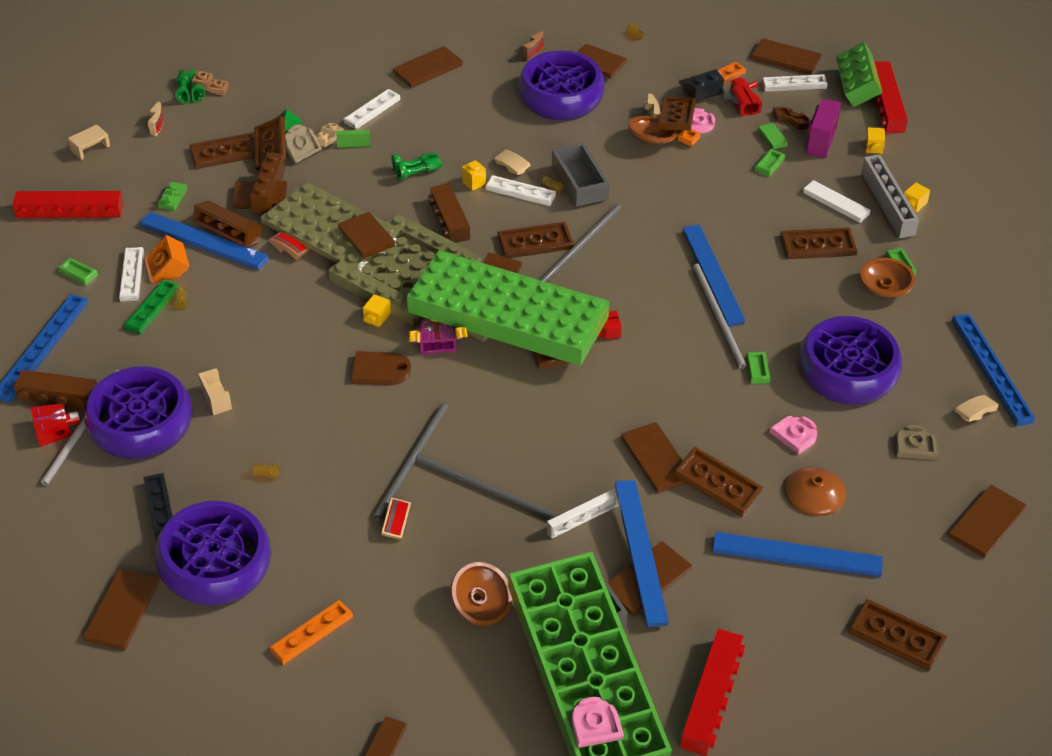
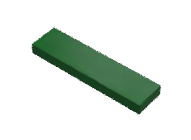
M163 279L124 324L125 330L141 335L179 291L180 284Z

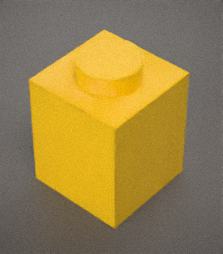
M868 127L865 140L866 153L883 154L885 129Z
M476 160L462 166V183L472 191L486 185V168Z
M918 183L913 184L904 192L915 213L928 203L930 189Z
M373 295L363 307L364 322L378 327L391 314L390 300L377 295Z

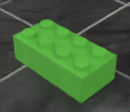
M865 42L857 44L836 56L844 93L853 107L883 93L873 55Z

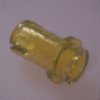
M636 23L628 25V33L632 34L637 41L644 38V33Z
M545 176L541 181L544 182L541 183L542 186L556 191V193H561L564 188L560 180L556 181L548 176Z
M179 287L178 293V288L174 290L175 300L173 304L176 309L184 310L188 306L186 289Z
M254 464L253 476L270 477L271 480H274L280 475V467L276 466V464Z

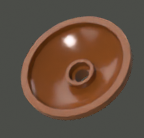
M638 116L632 118L628 124L630 132L635 137L650 145L669 143L677 137V130L658 129L659 118Z
M875 258L862 266L860 280L870 292L878 296L893 298L905 295L912 290L915 284V275L908 265L899 260Z
M806 467L793 472L788 477L785 485V495L790 504L797 510L808 515L825 516L838 511L843 506L846 499V488L842 480L833 472L819 467Z
M484 562L467 564L455 574L450 589L452 603L458 614L469 623L478 626L493 625L507 615L512 604V597L507 586L508 579L498 568ZM474 595L478 597V601L474 599Z

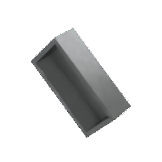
M584 142L552 149V167L576 207L608 199L609 182Z

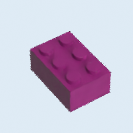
M822 99L820 105H816L815 114L812 116L807 132L809 134L805 147H808L807 154L827 158L837 130L841 102Z

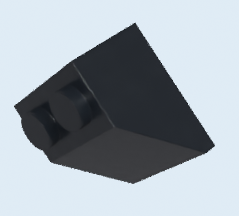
M715 69L679 80V84L690 98H695L696 102L722 94L724 78Z

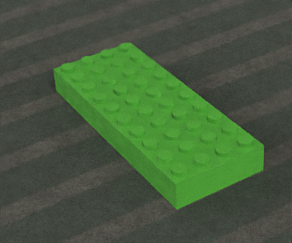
M441 250L437 252L407 295L408 313L456 328L466 327V330L578 366L582 365L609 317L608 300Z
M593 552L510 573L507 586L569 755L670 756L672 749ZM589 697H599L610 705L612 704L620 720L624 734L623 739L578 748L571 724L572 713L581 700Z

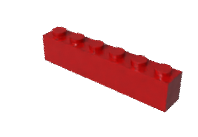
M874 61L883 92L875 96V104L879 108L878 115L881 116V125L884 126L886 133H905L908 118L890 61Z
M16 191L12 206L16 218L121 217L123 199L121 191Z
M717 629L682 734L681 749L707 756L709 748L714 749L717 735L714 732L715 729L720 730L723 716H720L721 710L726 711L729 698H726L727 692L732 693L735 680H732V676H737L740 663L737 660L738 657L743 658L746 645L742 644L743 635Z

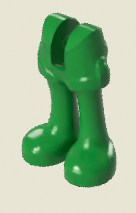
M193 68L189 69L187 74L184 73V69L179 70L176 78L177 84L180 87L175 90V97L183 104L190 103L188 86H191V96L194 103L200 102L205 97V88L202 85L192 83V79L196 74Z
M437 153L421 154L420 157L409 161H402L399 154L391 155L394 173L397 174L398 180H405L407 177L423 171L426 173L436 171L443 166Z

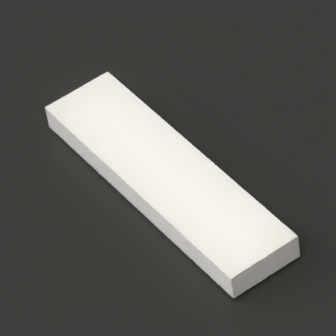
M824 74L763 77L761 81L764 92L827 89L828 85Z
M387 89L345 117L344 124L355 130L398 102L400 95Z
M493 175L486 184V190L547 206L551 205L556 196V191Z
M814 180L803 190L804 194L859 223L870 215V209Z
M143 247L125 248L119 293L120 302L139 301L144 257Z
M615 488L547 521V535L549 538L553 539L618 507Z

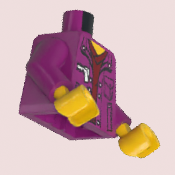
M424 319L421 327H418L416 331H409V342L420 343L421 354L455 352L456 339L468 337L466 327L456 328L431 319Z

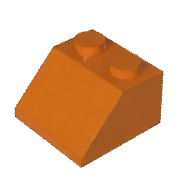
M167 235L162 238L144 259L151 283L161 282L163 279H177L189 267L183 243Z

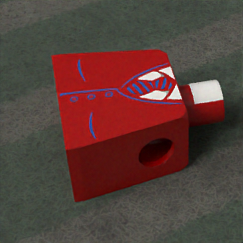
M63 404L30 408L40 447L69 437L71 434L68 425L80 423L78 412L66 414Z

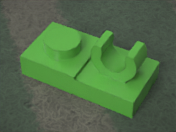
M170 182L158 202V208L175 211L187 191V184Z

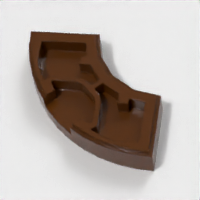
M773 107L772 109L777 122L789 123L797 130L808 129L809 124H811V119L802 112L799 114L794 112L793 109L786 107Z

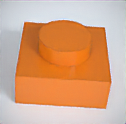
M693 129L691 131L683 130L678 135L677 141L693 146L700 139L701 133Z

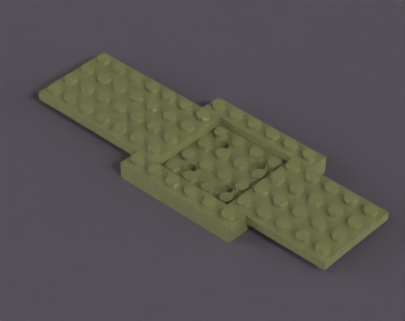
M309 182L303 184L261 217V223L279 233L284 232L295 237L309 249L337 263L329 269L330 281L367 301L373 295L390 300L391 314L413 326L423 317L408 313L407 295L439 250L481 262L480 255L400 214L395 215L388 222L374 216L395 241V246L363 258L339 230L338 223L366 212ZM467 331V334L482 342L488 339V337Z

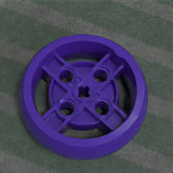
M550 51L539 54L526 63L519 76L518 89L523 103L533 113L553 120H571L589 114L599 105L604 94L605 82L601 69L589 57L572 51Z
M839 316L820 322L807 333L799 350V365L804 379L818 394L834 402L859 405L876 401L892 390L902 372V354L895 338L881 325L860 317ZM816 356L822 358V363L817 359Z
M130 367L110 374L94 387L85 405V427L95 444L108 454L123 459L150 458L171 449L185 435L192 418V401L185 386L169 372L155 367ZM174 402L176 407L172 414L168 416V405ZM109 409V419L105 423H101L103 415Z
M205 501L180 510L166 522L157 538L154 558L162 581L174 594L195 604L214 606L241 599L259 585L270 564L271 545L264 526L250 511L229 502ZM243 537L254 546L256 550L254 557L245 553ZM173 549L181 552V559L184 564L182 569L170 558Z

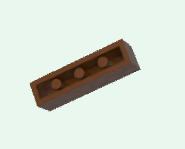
M266 153L250 195L252 212L267 213L271 210L285 172L283 154Z
M451 184L430 187V195H428L429 204L433 205L434 215L438 216V224L440 227H443L444 237L455 243L470 240V226Z
M209 200L194 205L193 222L245 247L260 242L261 225Z
M22 370L14 385L18 400L63 404V406L85 409L87 399L97 385V380Z

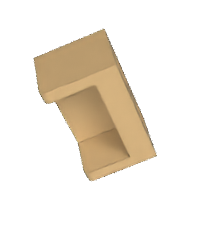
M94 125L68 138L71 152L80 160L84 159L83 150L99 142L107 148L110 147L108 134L98 125Z
M217 368L199 373L201 390L213 415L231 410L230 394L228 391L225 392L220 382Z

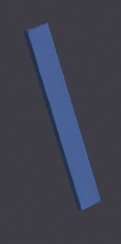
M149 212L140 221L141 227L170 236L181 242L259 270L268 261V255L153 212Z
M700 224L683 227V234L697 264L702 269L728 327L745 324L742 311Z
M70 294L0 383L1 401L12 402L16 397L14 385L21 371H36L88 304L87 298Z
M970 313L953 316V325L1016 427L1034 423L1036 418Z
M615 481V491L646 628L668 626L669 621L636 481Z
M715 532L713 553L881 577L883 556Z

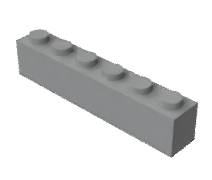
M881 155L864 157L861 174L899 238L916 236L919 219Z

